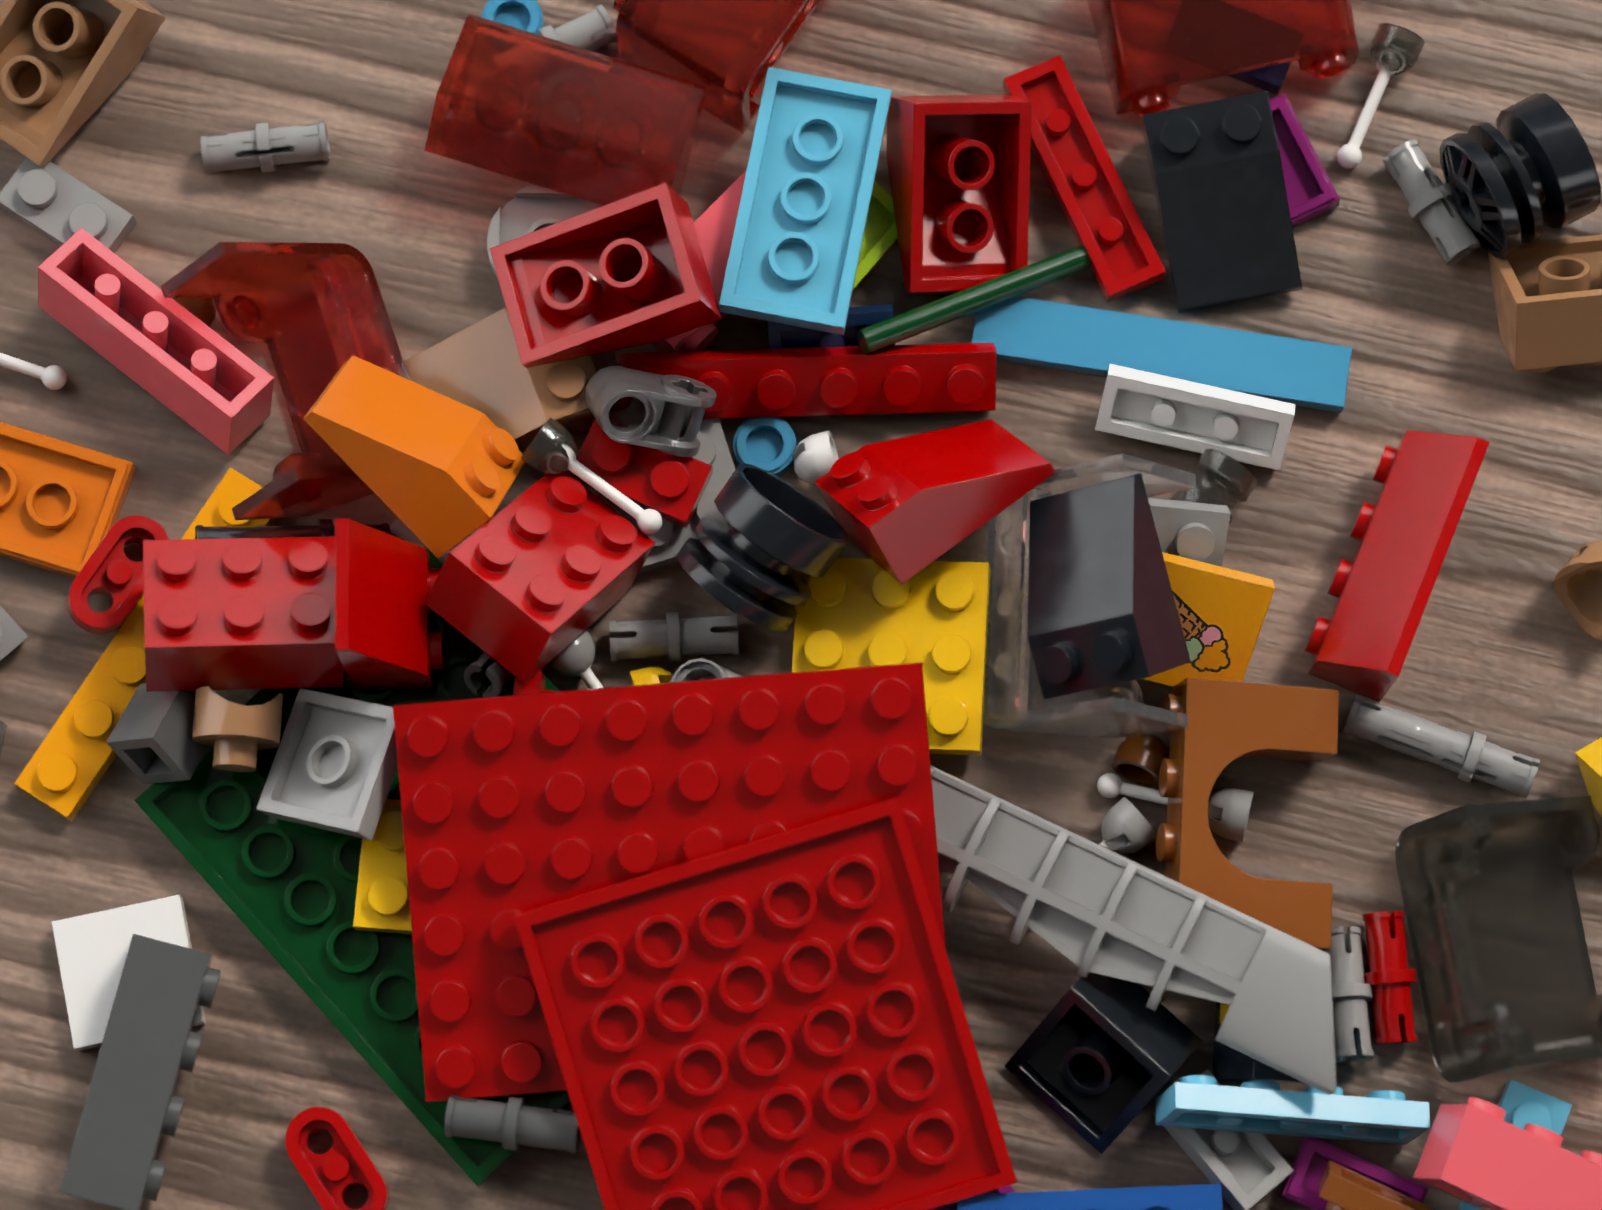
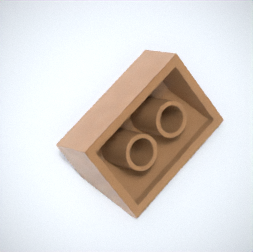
M1602 234L1541 240L1531 244L1521 243L1517 251L1504 258L1494 257L1488 252L1500 339L1515 371L1527 370L1543 373L1551 371L1557 366L1584 363L1602 366Z

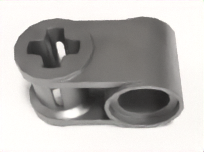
M608 366L600 369L590 378L585 392V399L590 411L610 439L619 443L654 448L682 457H693L698 454L701 444L696 437L706 408L712 407L717 397L716 392L711 387L692 378L679 375H660L623 366ZM624 397H632L630 403L624 409L617 412H609L617 400Z

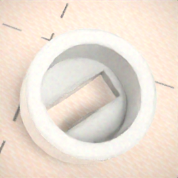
M829 430L803 439L798 443L793 452L795 454L793 458L795 472L802 480L811 484H815L814 481L830 471L832 465L839 459Z

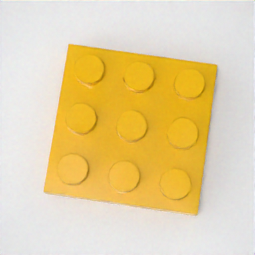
M836 558L824 577L811 576L798 571L807 582L812 594L804 606L796 605L795 607L798 614L795 617L792 672L922 662L930 754L981 756L990 587L989 563L933 561L902 585L872 559Z

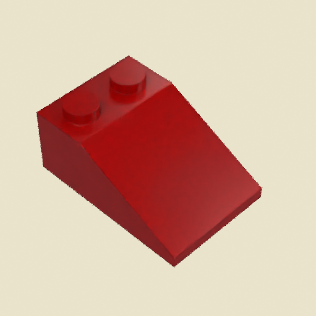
M1004 94L891 96L887 117L886 160L905 289L907 292L962 291L1028 265L1031 100Z
M667 183L490 248L520 359L525 368L663 341L722 319L688 203Z
M993 419L864 445L856 452L839 458L832 465L830 471L818 478L814 483L835 519L847 532L850 541L902 585L1053 475L1055 470L1049 461Z
M335 519V651L355 690L433 689V670H444L445 667L444 632L433 631V610L424 602L442 568H433L427 548L351 519Z

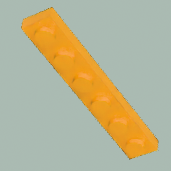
M230 467L181 539H194L196 525H203V527L273 526L286 505L283 499ZM144 595L14 783L19 789L71 822L117 756L106 742L138 686L146 683Z

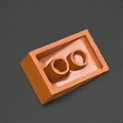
M354 355L344 362L303 418L438 559L491 519L527 460L519 451L514 438L504 429L497 427L484 413Z

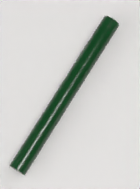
M1080 245L857 331L859 345L865 354H869L1090 268L1089 255L1086 249Z

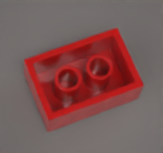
M553 468L449 553L424 604L525 684L629 592L655 542L567 472Z
M335 536L143 540L146 692L196 691V689L204 686H209L212 690L343 687L344 666L335 651Z

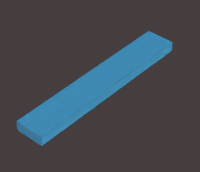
M1014 297L976 312L971 342H994L997 351L996 361L1107 377L1109 365L1114 364L1292 403L1298 407L1342 413L1345 405L1352 347L1024 297Z

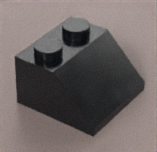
M1090 972L1086 978L1081 976L1004 1067L1099 1153L1103 1154L1202 1043V1040L1161 1003H1159L1155 1011L1147 1008L1146 1005L1151 994L1140 984Z

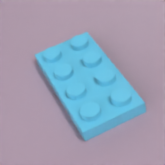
M768 67L719 301L720 312L844 335L892 90Z

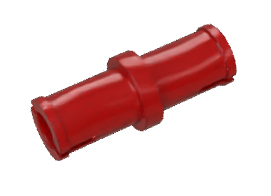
M1383 911L1363 914L1370 971L1364 973L1365 983L1372 985L1375 1045L1417 1042L1410 983L1417 982L1416 969H1409L1404 926L1405 911H1391V913Z

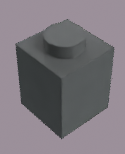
M146 683L140 684L106 743L143 784L190 780L209 746L200 745L193 742L192 739L196 691L146 692Z

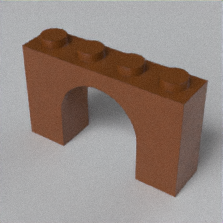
M1197 678L1184 679L1172 687V694L1165 695L1161 712L1162 731L1170 733L1169 758L1162 760L1159 771V793L1161 797H1167L1168 801L1167 823H1161L1157 832L1156 856L1159 862H1165V876L1322 951L1331 949L1333 883L1266 879L1240 870L1222 854L1213 839L1208 821V802L1217 777L1233 760L1260 757L1321 762L1336 755L1339 690Z

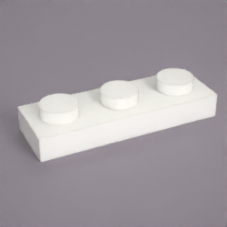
M1110 364L1095 430L1280 471L1295 416L1296 404Z

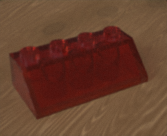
M469 14L436 95L424 151L603 206L663 183H667L680 195L707 86Z

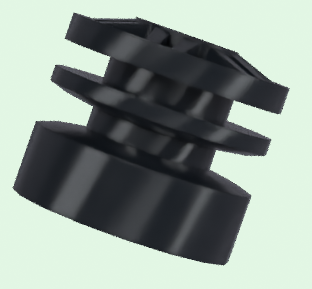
M1536 93L1502 110L1496 120L1497 129L1488 122H1478L1470 127L1467 134L1456 133L1444 139L1439 148L1440 165L1445 183H1449L1453 201L1467 225L1480 241L1481 246L1494 257L1504 258L1517 251L1521 243L1531 244L1539 240L1543 233V222L1551 228L1561 229L1595 212L1601 203V186L1595 163L1586 142L1567 112L1556 100L1546 93Z
M740 463L714 500L718 511L730 524L717 519L703 517L694 529L698 539L689 538L676 556L680 565L690 577L728 609L771 630L786 631L798 614L794 605L804 606L812 594L807 582L796 570L811 576L824 577L850 538L845 529L830 513L796 487L757 466Z

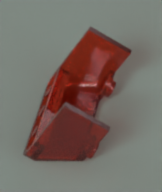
M219 242L161 286L164 298H213L222 324L228 332L246 343H267L302 453H294L281 460L274 469L273 481L232 508L235 520L312 516L375 494L303 419L344 362L353 355L410 380L373 268L368 259L358 249L345 243Z

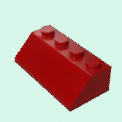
M1407 430L1397 448L1389 445L1385 446L1372 480L1382 483V488L1375 505L1363 502L1350 537L1360 540V544L1352 562L1341 558L1327 594L1338 598L1330 620L1318 616L1307 642L1305 652L1315 655L1308 674L1377 702L1383 699L1399 677L1487 451L1489 441L1472 436Z

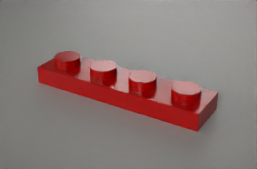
M1056 56L1004 78L1003 89L1006 95L1032 101L1031 147L1079 246H1083L1089 255L1090 269L1107 303L1164 279L1166 270L1061 56Z

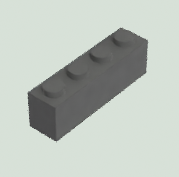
M138 934L132 935L59 1193L124 1210H141L144 1198L153 1201L157 1200L167 1163L155 1159L162 1135L175 1136L185 1098L174 1096L175 1088L181 1070L193 1072L203 1034L192 1032L198 1006L211 1008L221 970L210 968L213 954Z

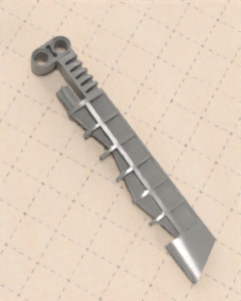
M699 658L682 664L670 682L698 680L706 675H715L716 678L741 677V675L711 660ZM931 766L939 870L954 873L944 896L942 909L951 912L970 881L1017 918L1010 934V942L1018 945L1028 928H1030L1079 967L1077 974L1085 978L1091 972L1154 987L1146 1005L1147 1008L1154 1011L1166 990L1230 1005L1216 1036V1041L1330 1095L1336 1092L1330 954Z

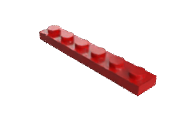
M994 342L890 345L869 354H865L860 346L616 353V366L660 375L684 376L711 387L716 392L717 397L714 405L706 408L703 419L996 410L997 351ZM624 397L617 400V411L624 409L630 403L632 397Z

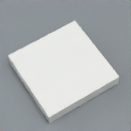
M181 895L52 921L74 1049L81 1051L102 1045L133 934L192 949L184 901ZM198 1006L193 1026L206 1024L202 1006Z

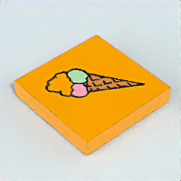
M1162 552L1191 662L1142 679L1172 687L1186 678L1242 682L1275 591L1273 580Z

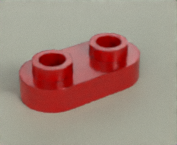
M133 515L122 518L108 531L73 580L68 593V612L72 620L80 628L90 633L106 634L115 631L127 620L144 595L143 560L138 562L129 560L124 554V547L131 543L143 546V540H169L167 533L158 522L146 516ZM93 594H103L109 598L111 608L105 612H96L90 608L87 599Z
M326 1107L308 1108L296 1115L286 1131V1150L322 1209L387 1210L389 1204L388 1185L348 1122L339 1113ZM321 1130L330 1132L333 1138L331 1148L324 1154L313 1153L310 1149L312 1135ZM354 1185H363L368 1191V1200L359 1209H350L345 1203V1194Z

